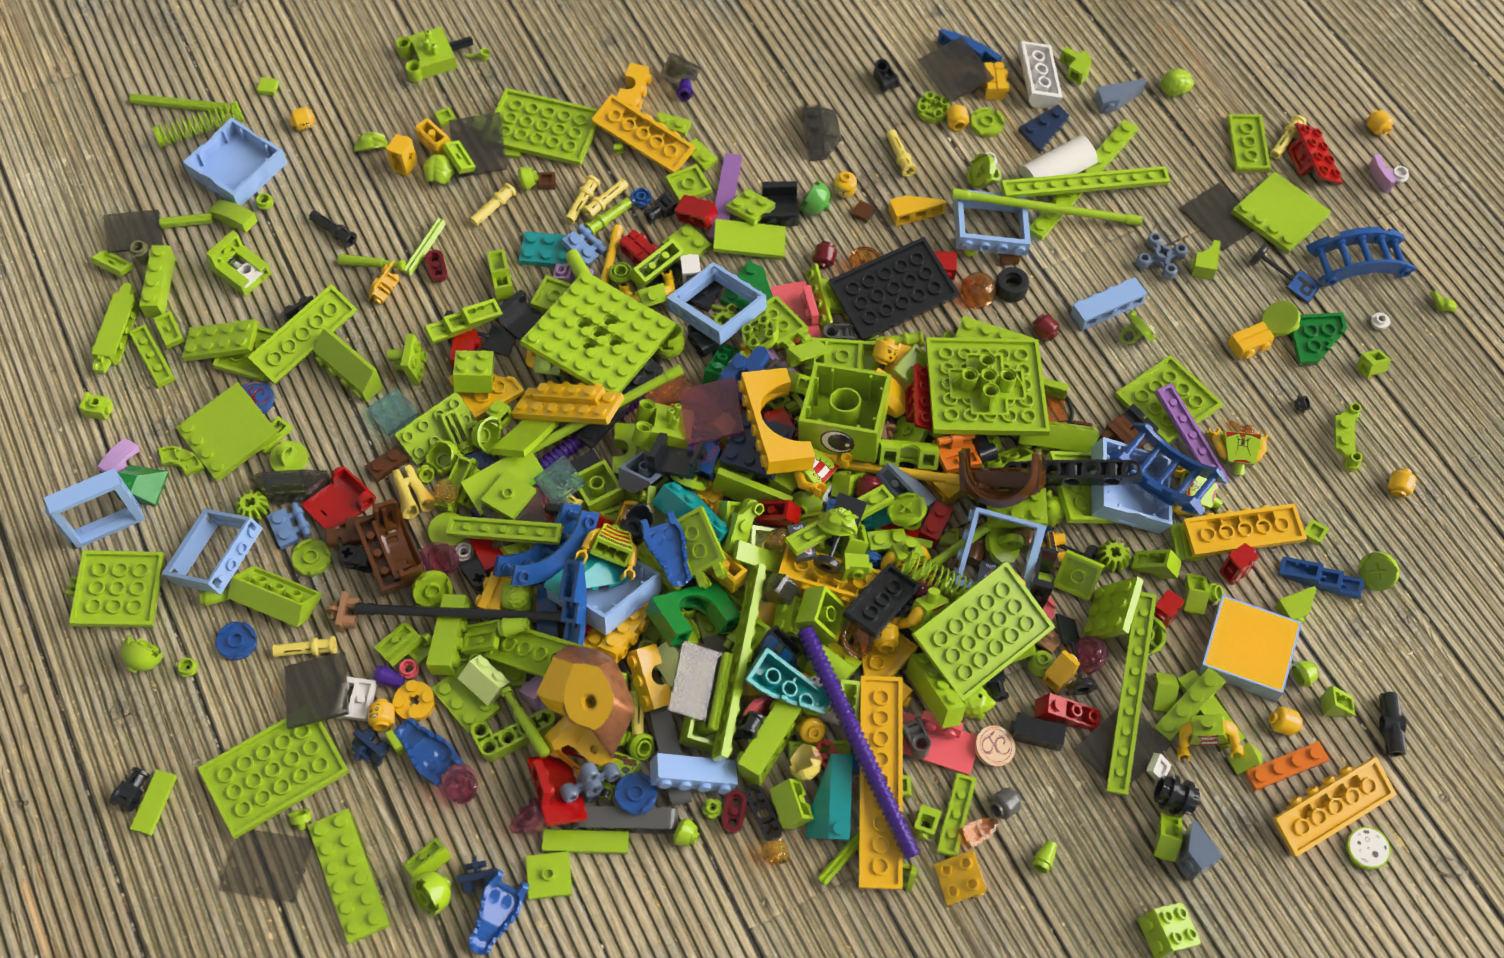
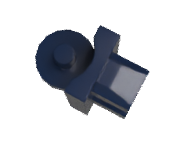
M370 728L362 732L358 729L353 732V747L351 748L355 752L353 760L356 762L362 759L365 762L370 760L379 767L383 764V757L389 752V744L384 740L374 744L372 741L375 740L376 735Z
M472 856V863L464 864L465 871L473 869L474 872L458 875L456 877L457 883L461 884L464 894L475 892L474 880L482 879L484 888L489 878L497 870V867L479 871V868L487 867L486 860L478 862L477 856Z

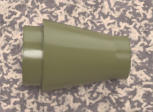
M140 240L134 241L130 245V253L141 265H148L149 251L147 244Z

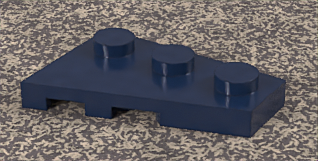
M1058 104L1020 126L1018 132L1040 154L1045 145L1052 140V137L1068 121L1069 114Z

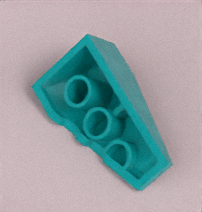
M590 551L587 552L588 558L584 564L586 588L594 591L598 590L599 586L607 585L608 588H612L628 581L629 577L627 574L623 581L620 579L621 574L625 571L623 566L592 555ZM578 557L576 559L578 561H584L582 557ZM563 569L544 583V588L559 596Z
M769 648L758 654L748 669L745 681L762 694L821 715L824 714L830 704L827 700L828 696L824 694L825 691Z
M831 754L811 806L814 820L807 823L806 838L850 840L853 755Z

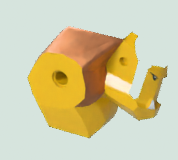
M567 645L553 657L536 694L548 709L564 716L544 735V740L550 748L549 755L560 758L575 769L574 773L576 775H579L580 766L561 751V748L569 745L575 748L589 762L600 766L615 762L617 759H612L635 711L624 676L612 657L592 648Z

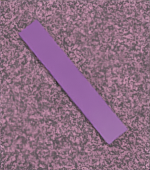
M725 153L715 202L718 211L716 219L731 220L732 213L726 211V205L735 198L742 155ZM715 221L710 228L709 241H714Z
M1170 383L1155 390L1154 394L1193 459L1199 463L1220 468L1229 482V477L1173 384ZM1215 482L1218 487L1223 485V483Z

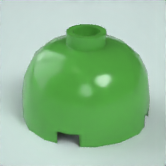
M816 180L813 188H810L798 209L812 216L819 215L822 211L826 212L831 205L828 187L819 180Z

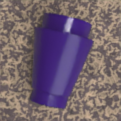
M688 76L681 78L676 90L678 98L682 101L689 100L693 95L691 79Z
M379 665L374 673L373 680H376L378 685L400 688L405 681V677L385 665Z

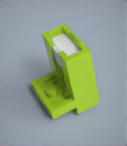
M233 230L206 253L208 257L206 261L210 270L245 297L272 274L268 263L245 247L239 235Z

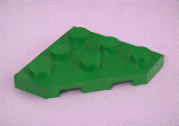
M748 260L737 277L749 283L755 289L762 291L766 295L767 301L772 298V293L764 268ZM729 289L720 298V303L726 306L728 304H735L737 306L736 311L738 312L750 304Z
M1343 312L1300 315L1299 329L1291 332L1299 366L1317 365L1345 333L1347 324Z

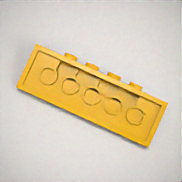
M613 94L608 97L591 119L593 124L671 173L679 171L695 150V146L683 139L679 133L670 131L662 122L654 121L649 114H643L635 105H629Z
M547 381V383H540L537 388L528 387L511 414L514 419L608 425L623 402L624 396L621 392H606L599 383L586 385L583 382H579L577 385L566 381L562 384Z
M1295 504L1273 507L1264 505L1258 509L1244 508L1236 512L1227 510L1221 514L1207 513L1200 517L1185 518L1182 521L1193 557L1229 553L1244 543L1257 549L1305 542L1307 539Z
M787 545L777 579L795 584V589L799 590V593L804 595L805 588L825 585L848 607L881 570L872 568V574L867 575L866 579L856 580L847 578L846 581H842L841 570L838 574L825 572L813 564L814 560L797 563L794 553ZM833 557L836 560H838L840 564L842 563L843 559Z
M649 602L608 635H604L593 628L584 639L583 646L601 651L618 663L621 658H625L628 649L636 644L639 635L647 630L651 622L650 617L646 613Z
M1371 757L1356 767L1347 765L1338 770L1339 775L1335 777L1331 775L1322 780L1323 784L1319 787H1309L1305 790L1306 795L1303 797L1296 796L1288 801L1290 805L1285 807L1286 810L1272 818L1293 857L1301 855L1397 795L1377 757Z

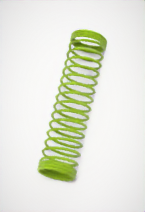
M237 101L232 102V104L229 103L233 118L235 119V114L240 123L244 122ZM224 104L227 115L226 119L221 107L218 106L222 118L221 121L216 109L213 107L217 124L208 109L210 124L205 112L202 111L206 124L205 127L197 112L201 130L193 114L191 116L195 130L188 116H186L190 133L183 118H180L185 135L175 119L179 136L170 121L174 138L167 124L164 123L169 141L160 124L159 127L156 125L152 128L159 146L165 147V139L171 145L170 137L174 143L177 142L176 136L179 141H182L181 133L186 140L187 133L191 138L193 137L192 130L198 136L197 128L202 135L204 134L203 127L209 133L208 124L211 130L214 131L213 122L219 130L218 119L223 126L225 124L224 119L227 122V119L229 121V116L230 118L232 116Z
M913 550L908 554L901 569V574L908 575L918 555L917 563L910 575V578H912L918 564L924 558L923 566L916 577V581H918L925 565L930 561L929 569L922 580V584H924L930 569L936 564L935 571L927 585L929 587L937 570L942 566L941 574L934 584L935 588H937L942 574L948 569L947 576L939 589L942 592L948 577L953 572V579L949 583L945 595L949 593L954 579L959 575V581L953 589L951 598L955 596L962 579L965 578V583L957 598L963 594L969 581H971L970 588L978 583H973L972 579L967 581L966 576L961 578L960 573L955 575L954 570L949 573V568L944 569L943 565L938 566L937 562L932 564L931 559L926 561L925 556L920 558V554Z

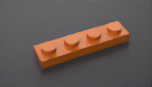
M1318 741L1258 767L1249 769L1244 774L1253 791L1256 792L1327 763L1330 759Z

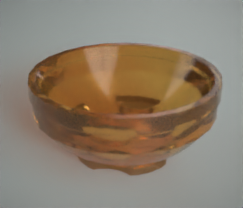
M858 247L849 256L850 269L852 270L861 264L872 261L881 255L872 247Z
M849 622L841 631L840 643L843 651L848 656L862 658L872 650L873 638ZM849 634H852L854 637L852 645H849L847 642Z

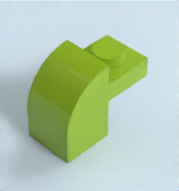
M1066 46L1062 50L1060 62L1069 67L1066 78L1081 85L1088 77L1091 57L1085 50L1079 54Z

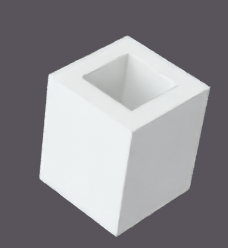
M699 254L681 256L683 284L701 272Z

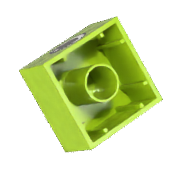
M815 362L799 417L798 441H811L814 449L828 454L840 455L841 457L843 453H850L853 460L875 463L889 406L891 374Z

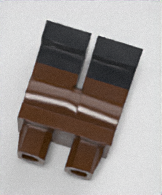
M1132 404L1126 412L1106 425L1099 440L1105 437L1129 445L1139 433L1133 426L1135 422L1148 423L1153 427V431L1156 434L1159 428L1148 417L1144 419L1145 414L1135 404ZM1144 438L1137 449L1147 444L1148 441Z

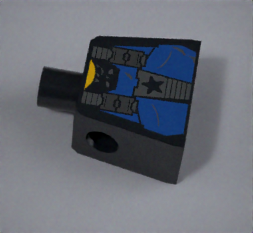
M776 625L767 631L754 653V657L756 658L763 650L769 648L790 664L800 657L804 651Z

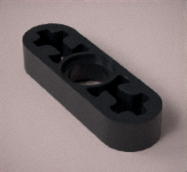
M756 784L748 786L745 791L747 804L764 839L769 843H777L782 837V827L763 788ZM751 791L760 793L758 794L760 804L757 805L754 797L750 798ZM760 809H767L770 813L769 817L766 819L759 818L757 813ZM770 822L774 831L778 830L776 837L768 835L769 827L767 824Z

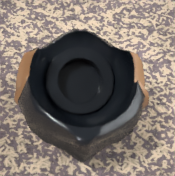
M642 503L626 508L621 515L620 529L630 532L632 539L643 538L640 520L647 519L649 528L653 527L654 516L650 510V505Z

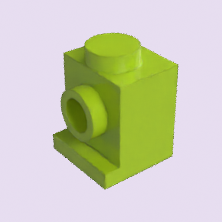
M1380 349L1361 353L1357 369L1369 379L1372 375L1387 372L1391 359Z
M85 392L79 409L87 418L107 421L109 414L113 411V403L109 397Z
M499 399L492 403L486 412L487 417H498L496 423L502 426L501 432L514 419L510 406Z
M844 553L841 563L842 581H846L847 578L856 580L866 579L867 575H871L872 563H869V554Z
M921 804L912 833H915L916 837L923 841H928L929 838L933 839L942 811ZM926 823L930 828L923 827L922 824Z

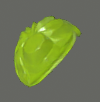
M375 131L367 132L361 135L355 143L354 152L380 148L386 149L388 147L387 140L385 139L386 136Z
M842 507L830 509L821 515L818 527L820 530L832 535L848 536L853 534L856 536L857 525L855 519L859 517Z

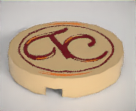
M997 725L988 726L980 730L976 735L974 750L978 759L983 764L989 767H1002L1014 757L1015 742L1006 729Z

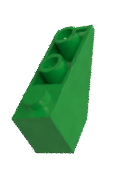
M721 344L705 368L702 389L718 394L721 392L716 381L729 365L728 362L739 352L738 348Z

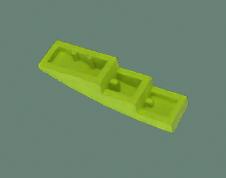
M494 298L461 308V311L458 313L444 316L441 321L425 325L424 331L431 344H435L484 325L502 316L503 313Z

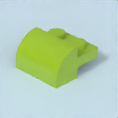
M836 642L822 644V650L826 652L824 655L828 656L827 661L831 662L830 667H833V673L837 675L835 678L839 679V681L840 679L849 680L860 667L862 661ZM808 661L804 670L810 675H816L817 672H814V667L811 666L812 661Z

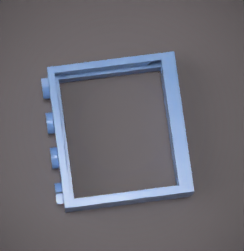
M969 190L971 192L1003 196V194ZM953 200L956 249L1018 256L1027 255L1031 245L1028 209L970 200ZM964 207L1019 213L1021 239L965 233Z
M714 262L667 297L668 310L720 345L738 332L744 324L749 323L767 308L766 295L762 291L755 289L749 283L744 282L735 274L728 272L724 267ZM714 280L750 303L723 326L686 303Z
M115 468L44 497L47 505L44 510L47 516L51 517L55 526L59 527L63 535L65 534L68 542L74 543L77 548H81L146 520L140 504ZM113 490L117 492L127 507L75 530L61 513Z
M974 506L973 510L970 509L967 521H970L969 527L964 529L962 540L965 541L963 549L959 548L956 559L959 560L957 568H953L955 575L960 573L962 578L979 514L1034 528L1021 576L1026 582V588L1029 590L1047 526ZM959 575L954 579L953 583L955 585L959 581ZM962 579L959 586L963 587L965 583L964 579ZM971 581L967 583L965 588H970Z
M203 509L162 572V575L175 585L221 595L263 528L251 517ZM218 525L240 529L208 580L186 575Z

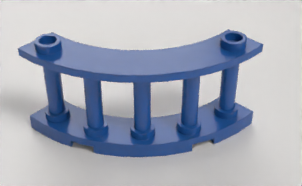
M1381 227L1350 229L1341 231L1339 236L1332 238L1326 236L1306 245L1309 253L1316 258L1319 257L1325 275L1317 279L1326 287L1362 274L1388 273L1402 278L1409 276L1411 272L1417 270L1416 266L1405 262L1399 244L1405 241L1404 235L1393 229H1388V231L1382 230ZM1358 244L1365 261L1352 264L1346 246ZM1367 244H1378L1384 259L1373 260ZM1339 248L1345 267L1332 271L1326 253ZM1392 248L1396 260L1391 258L1388 249Z
M1135 422L1133 426L1139 433L1124 451L1112 450L1109 453V459L1131 460L1130 455L1145 438L1154 449L1140 465L1143 477L1137 485L1170 506L1177 504L1182 507V511L1201 516L1205 509L1201 505L1200 500L1215 482L1228 483L1224 472L1218 467L1199 463L1180 453L1159 437L1148 423ZM1162 453L1172 462L1158 479H1154L1146 473V470L1156 457ZM1180 465L1190 471V474L1177 490L1170 489L1164 483ZM1131 470L1129 474H1135L1137 471ZM1197 476L1207 479L1194 496L1184 494Z
M561 502L559 512L554 523H560L564 526L560 545L536 543L525 552L511 555H496L493 575L496 577L512 576L510 584L512 586L532 585L552 578L564 568L565 559L574 560L576 553L582 550L581 546L587 534L596 528L600 513L582 511V505Z

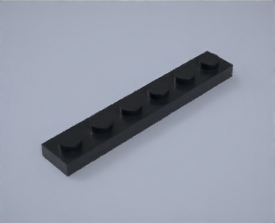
M649 359L621 393L624 395L661 375L664 368L652 359ZM640 397L618 408L608 425H586L577 435V440L593 449Z

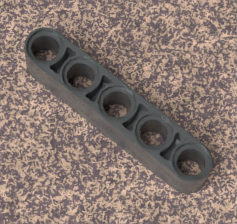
M670 706L649 711L658 752L661 754L681 755ZM667 788L671 807L692 802L690 789Z
M585 806L588 819L586 821L573 822V830L674 834L678 827V810L674 808L652 807L645 814L630 815L622 811L620 807Z

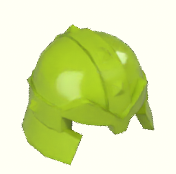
M676 325L675 330L656 351V355L659 354L663 359L670 360L682 353L686 339L682 325Z
M491 416L479 420L471 431V444L483 453L486 452L493 455L491 448L500 441L502 426L496 423L498 417Z

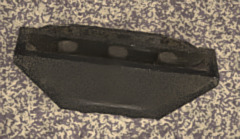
M818 104L800 106L809 161L827 160L829 154L841 141L837 112Z
M285 470L249 475V481L253 488L266 496L270 503L277 505L290 502L303 503L331 483L327 470Z

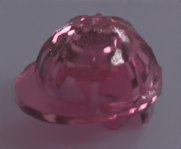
M429 543L423 547L420 553L422 564L430 571L437 570L449 575L459 565L457 550L447 543Z
M1091 636L1081 637L1077 641L1075 646L1083 674H1092L1106 664L1109 653L1104 641Z
M456 763L450 766L445 771L442 779V792L445 797L456 804H466L474 799L478 787V780L474 770L464 763Z
M532 796L529 798L527 806L519 808V814L510 824L512 833L519 834L525 832L533 835L541 832L546 827L538 799Z

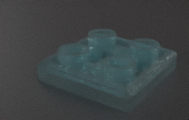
M398 388L366 409L368 414L389 437L420 416L417 409Z
M565 455L561 456L534 478L551 504L560 505L561 502L565 501L586 484Z

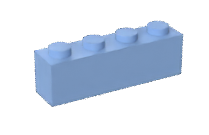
M1136 278L1127 279L1117 286L1108 287L1101 293H1094L1083 301L1078 300L1073 304L1070 315L1081 331L1142 305L1147 293Z
M657 753L650 761L651 785L659 786L661 789L676 787L679 790L698 789L700 792L711 790L726 794L738 785L736 760L724 759L718 762L711 758Z

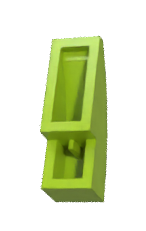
M218 200L207 211V213H212L214 218L234 230L238 228L245 233L258 221L255 213L251 210L225 200Z
M505 249L487 252L497 301L508 299L514 295Z

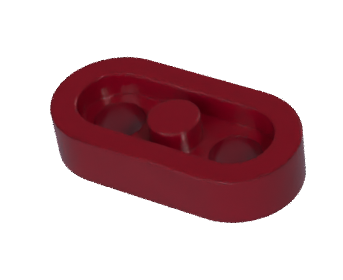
M430 250L425 255L430 278L436 283L443 282L448 277L443 254L439 250Z
M739 790L729 792L725 800L722 826L730 834L738 833L744 823L747 799L745 794ZM738 800L740 804L734 806L732 802ZM733 820L736 821L737 824L735 826H730L729 822Z

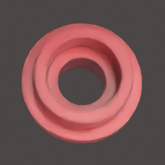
M412 659L402 661L398 668L399 674L405 677V679L416 677L419 673L418 663ZM407 668H413L411 672H406Z

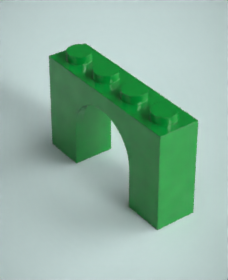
M718 581L711 582L712 585L706 589L698 585L679 591H671L663 595H655L650 599L646 613L669 647L687 643L693 631L681 613L680 609L694 608L703 612L710 619L719 634L734 630L737 627L740 612Z

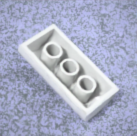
M1020 41L1018 51L1029 103L1036 108H1048L1056 105L1062 99L1051 46Z
M1080 135L1022 165L1019 169V174L1023 178L1077 174L1098 163L1097 155L1091 142L1085 136Z

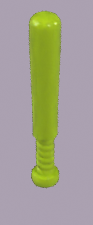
M339 254L337 257V263L346 266L384 268L386 264L390 265L392 263L390 260L347 254ZM395 261L392 268L404 271L406 261Z
M510 686L505 687L501 690L500 694L507 699L512 707L515 717L535 751L541 758L548 756L550 748L523 707L518 704L513 695V689Z

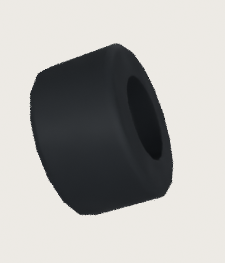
M1005 268L997 276L995 292L999 298L1006 302L1021 301L1028 291L1029 277L1020 268ZM1012 282L1017 284L1018 286L1011 287L1008 286L1006 283Z

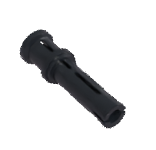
M316 210L310 213L309 219L330 232L334 239L344 242L345 246L351 247L356 242L357 234L348 231L344 225L334 223Z

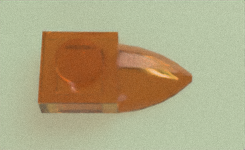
M982 818L958 829L967 849L989 839L996 831L998 821Z

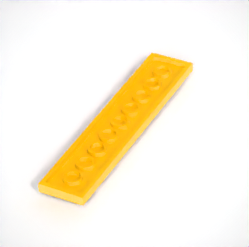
M861 676V732L865 733L864 738H867V744L871 746L869 749L873 750L872 755L876 756L875 761L879 763L878 768L882 769L881 774H884V780L888 781L887 786L891 788L890 793L894 794L893 799L897 800L896 805H899V811L903 813V677ZM860 767L858 888L902 890L903 853L899 852L900 847L896 845L898 842L893 839L894 834L890 833L891 828H888V822L884 820L886 817L885 815L882 816L881 813L883 811L879 809L880 805L876 803L877 798L873 797L874 792L870 791L871 786L867 784L868 779L864 778L865 773L861 772L862 767Z

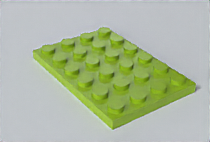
M505 88L482 141L486 145L581 166L598 127L592 123L591 119L599 109Z
M1005 561L911 635L943 679L950 684V687L964 701L1052 631L1055 626L1010 564Z
M312 703L197 767L234 839L350 773Z

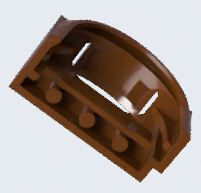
M962 448L958 452L960 491H966V494H969L976 501L984 505L996 508L1014 506L1024 501L1029 495H1037V492H1040L1046 484V468H1042V449H1033L1031 468L971 467L970 448ZM1001 487H1009V490H1012V491H996V490H1000Z
M394 498L372 505L373 514L354 520L355 530L382 596L412 586L415 579L424 572V566L399 505ZM397 530L396 532L382 536L386 532Z

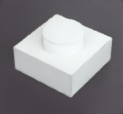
M1154 753L1146 771L1158 782L1162 776H1167L1171 764L1162 754Z

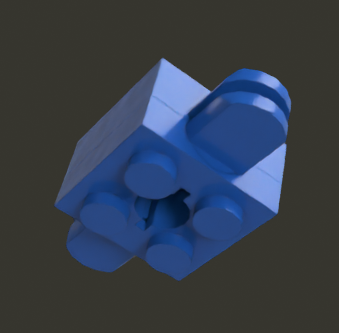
M757 346L748 358L737 352L716 381L720 390L723 391L717 400V405L723 413H732L738 403H742V392L738 391V381L741 380V373L766 370L764 367L770 360V355L764 347Z

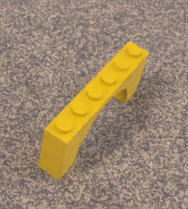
M787 368L742 372L741 380L738 381V391L742 392V404L747 408L748 422L751 421L752 424L751 433L756 438L757 452L760 451L761 454L760 463L762 467H765L767 475L813 469L816 457L811 441H794L779 436L765 424L761 416V410L768 402L775 398L789 395L791 380Z

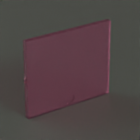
M735 377L679 390L688 447L699 444L701 440L709 442L744 433Z

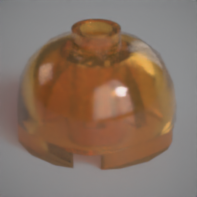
M984 272L971 273L965 277L961 284L960 297H962L967 306L974 309H983L984 306H990L995 300L996 284Z

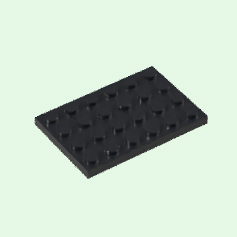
M925 237L828 280V285L848 319L853 324L861 341H866L946 304L960 295Z

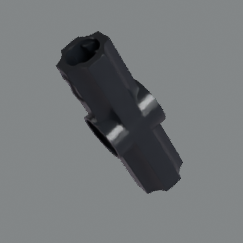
M1395 692L1381 693L1379 695L1381 709L1379 728L1381 733H1384L1386 755L1390 757L1404 756L1407 753L1404 737L1406 718L1401 715L1399 694Z

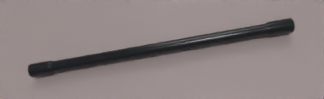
M356 603L354 608L356 615H399L495 620L527 617L529 621L566 623L560 621L562 611L378 605L374 603Z

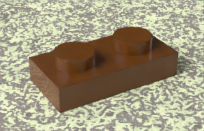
M396 445L367 464L366 469L376 482H379L391 474L393 470L408 463L409 459L400 447Z

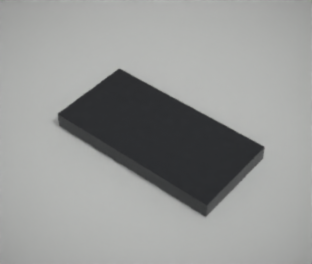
M678 261L664 271V274H668L669 270H672L676 290L684 285L681 263ZM662 274L647 284V286L650 287L664 283ZM714 280L686 303L709 312L724 286Z
M888 563L847 607L842 616L873 639H876L919 592L922 585L908 575L901 574L898 568Z

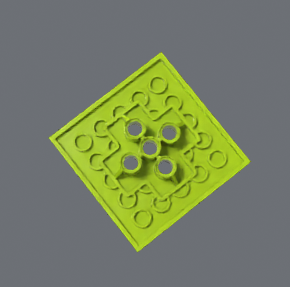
M584 270L520 340V345L588 385L599 383L606 392H622L675 330L677 323Z
M926 337L925 344L933 434L1049 436L1050 427L1038 339Z

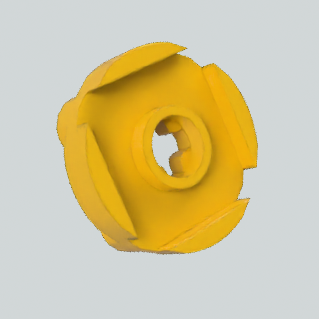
M409 680L396 691L392 703L397 715L404 721L410 717L415 721H422L433 712L435 697L432 689L427 684ZM417 697L419 704L411 706L410 700Z

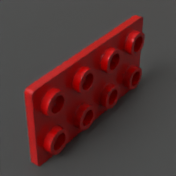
M1299 122L1294 124L1300 138L1287 149L1298 174L1304 177L1314 168L1319 179L1339 185L1342 184L1341 173L1336 168L1335 160L1330 155L1329 147L1324 142L1321 130Z
M914 364L913 381L905 390L906 422H914L916 427L933 431L928 368Z
M551 755L544 758L539 756L527 758V765L546 826L586 821L588 814L581 793H579L576 800L566 803L559 792L560 788L566 783L577 784L572 767L560 758H555Z

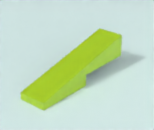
M1194 669L1179 677L1177 681L1183 692L1186 693L1200 676ZM1215 696L1197 713V715L1221 714L1225 720L1234 723ZM1238 729L1239 739L1242 741L1245 737ZM1231 744L1220 745L1222 750L1231 747Z

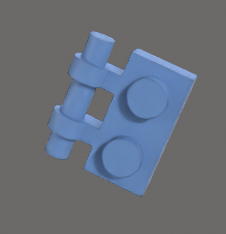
M581 224L577 228L581 234L578 235L575 231H572L562 239L561 244L568 251L578 250L588 267L598 259L599 254L596 251L598 250L604 254L607 248L603 246V242L600 239L597 240L591 234L592 231L589 228L586 229ZM585 239H587V240L592 244V246H590V245L585 241Z
M298 502L291 504L292 512L287 513L286 509L283 508L266 515L281 550L299 543L298 535L303 534L305 538L312 535L310 531L311 526L305 520V512ZM297 520L298 526L293 527L292 521Z

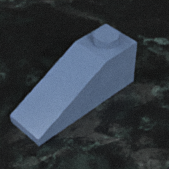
M1146 78L1097 87L1094 100L1100 114L1117 111L1143 93Z
M890 462L876 474L879 480L895 497L904 493H917L925 499L927 508L936 500L923 484Z

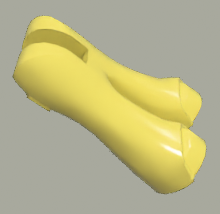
M409 464L404 466L407 478L403 477L399 469L392 471L404 519H413L419 514L418 506L410 489L414 491L422 512H429L436 508L434 505L436 499L427 491L416 475L415 469Z

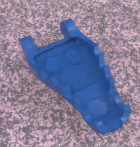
M673 510L665 512L667 522L650 528L647 519L640 520L643 540L664 570L670 585L678 587L688 583L692 575L687 565L688 557L687 549L685 548V534L676 520Z
M412 717L405 720L400 726H397L394 731L398 740L404 745L415 769L423 778L436 787L442 783L439 778L454 764L458 767L464 764V761L446 739L440 735H435L425 727L422 728Z
M497 869L484 886L475 926L467 943L469 949L480 955L490 954L496 939L500 938L507 931L508 925L515 921L529 888V884L523 881L517 889L501 882L500 880L503 878L504 872L500 869Z

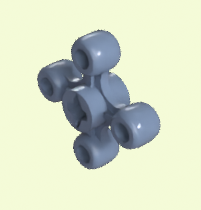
M1151 233L1147 238L1146 244L1154 252L1150 255L1148 253L1139 254L1136 265L1140 269H1147L1150 264H1153L1163 269L1162 276L1164 279L1173 280L1177 275L1178 269L1176 265L1171 264L1170 260L1173 258L1177 260L1184 259L1188 248L1183 243L1176 244L1173 249L1167 245H1161V235Z
M587 762L580 767V774L577 776L579 783L575 785L571 782L566 783L560 788L559 792L566 803L576 800L580 792H582L587 802H594L599 799L598 795L604 788L601 782L605 780L614 782L621 776L620 769L616 763L610 762L599 773L593 762Z

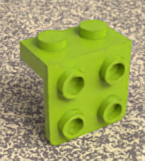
M795 595L777 601L774 626L777 625L788 636L793 635L798 638L797 634L802 629L795 624L802 600Z
M1182 903L1156 908L1137 918L1154 958H1164L1175 951L1200 944L1198 933Z

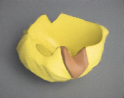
M803 743L791 757L789 770L793 777L798 780H811L820 772L822 756L816 747Z

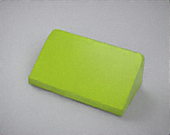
M434 838L402 866L411 878H414L423 872H435L450 860L452 856L437 838Z

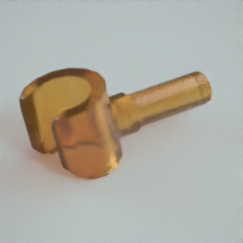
M1232 420L1229 422L1230 425L1245 433H1254L1252 425L1244 426Z

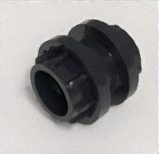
M1171 774L1170 776H1162L1158 780L1153 798L1158 803L1160 809L1167 811L1174 807L1173 813L1182 817L1184 814L1190 815L1195 811L1199 803L1200 791L1195 787L1194 782L1185 780L1181 784L1180 777Z

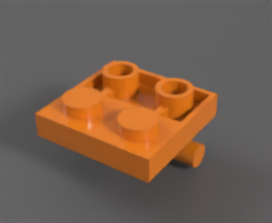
M948 434V436L939 437L932 441V443L938 445L940 451L939 462L944 473L959 472L958 452L962 448H970L971 467H981L982 461L971 439L975 438V435Z

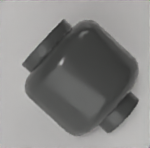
M1005 787L990 798V810L997 818L1008 819L1021 809L1019 793Z

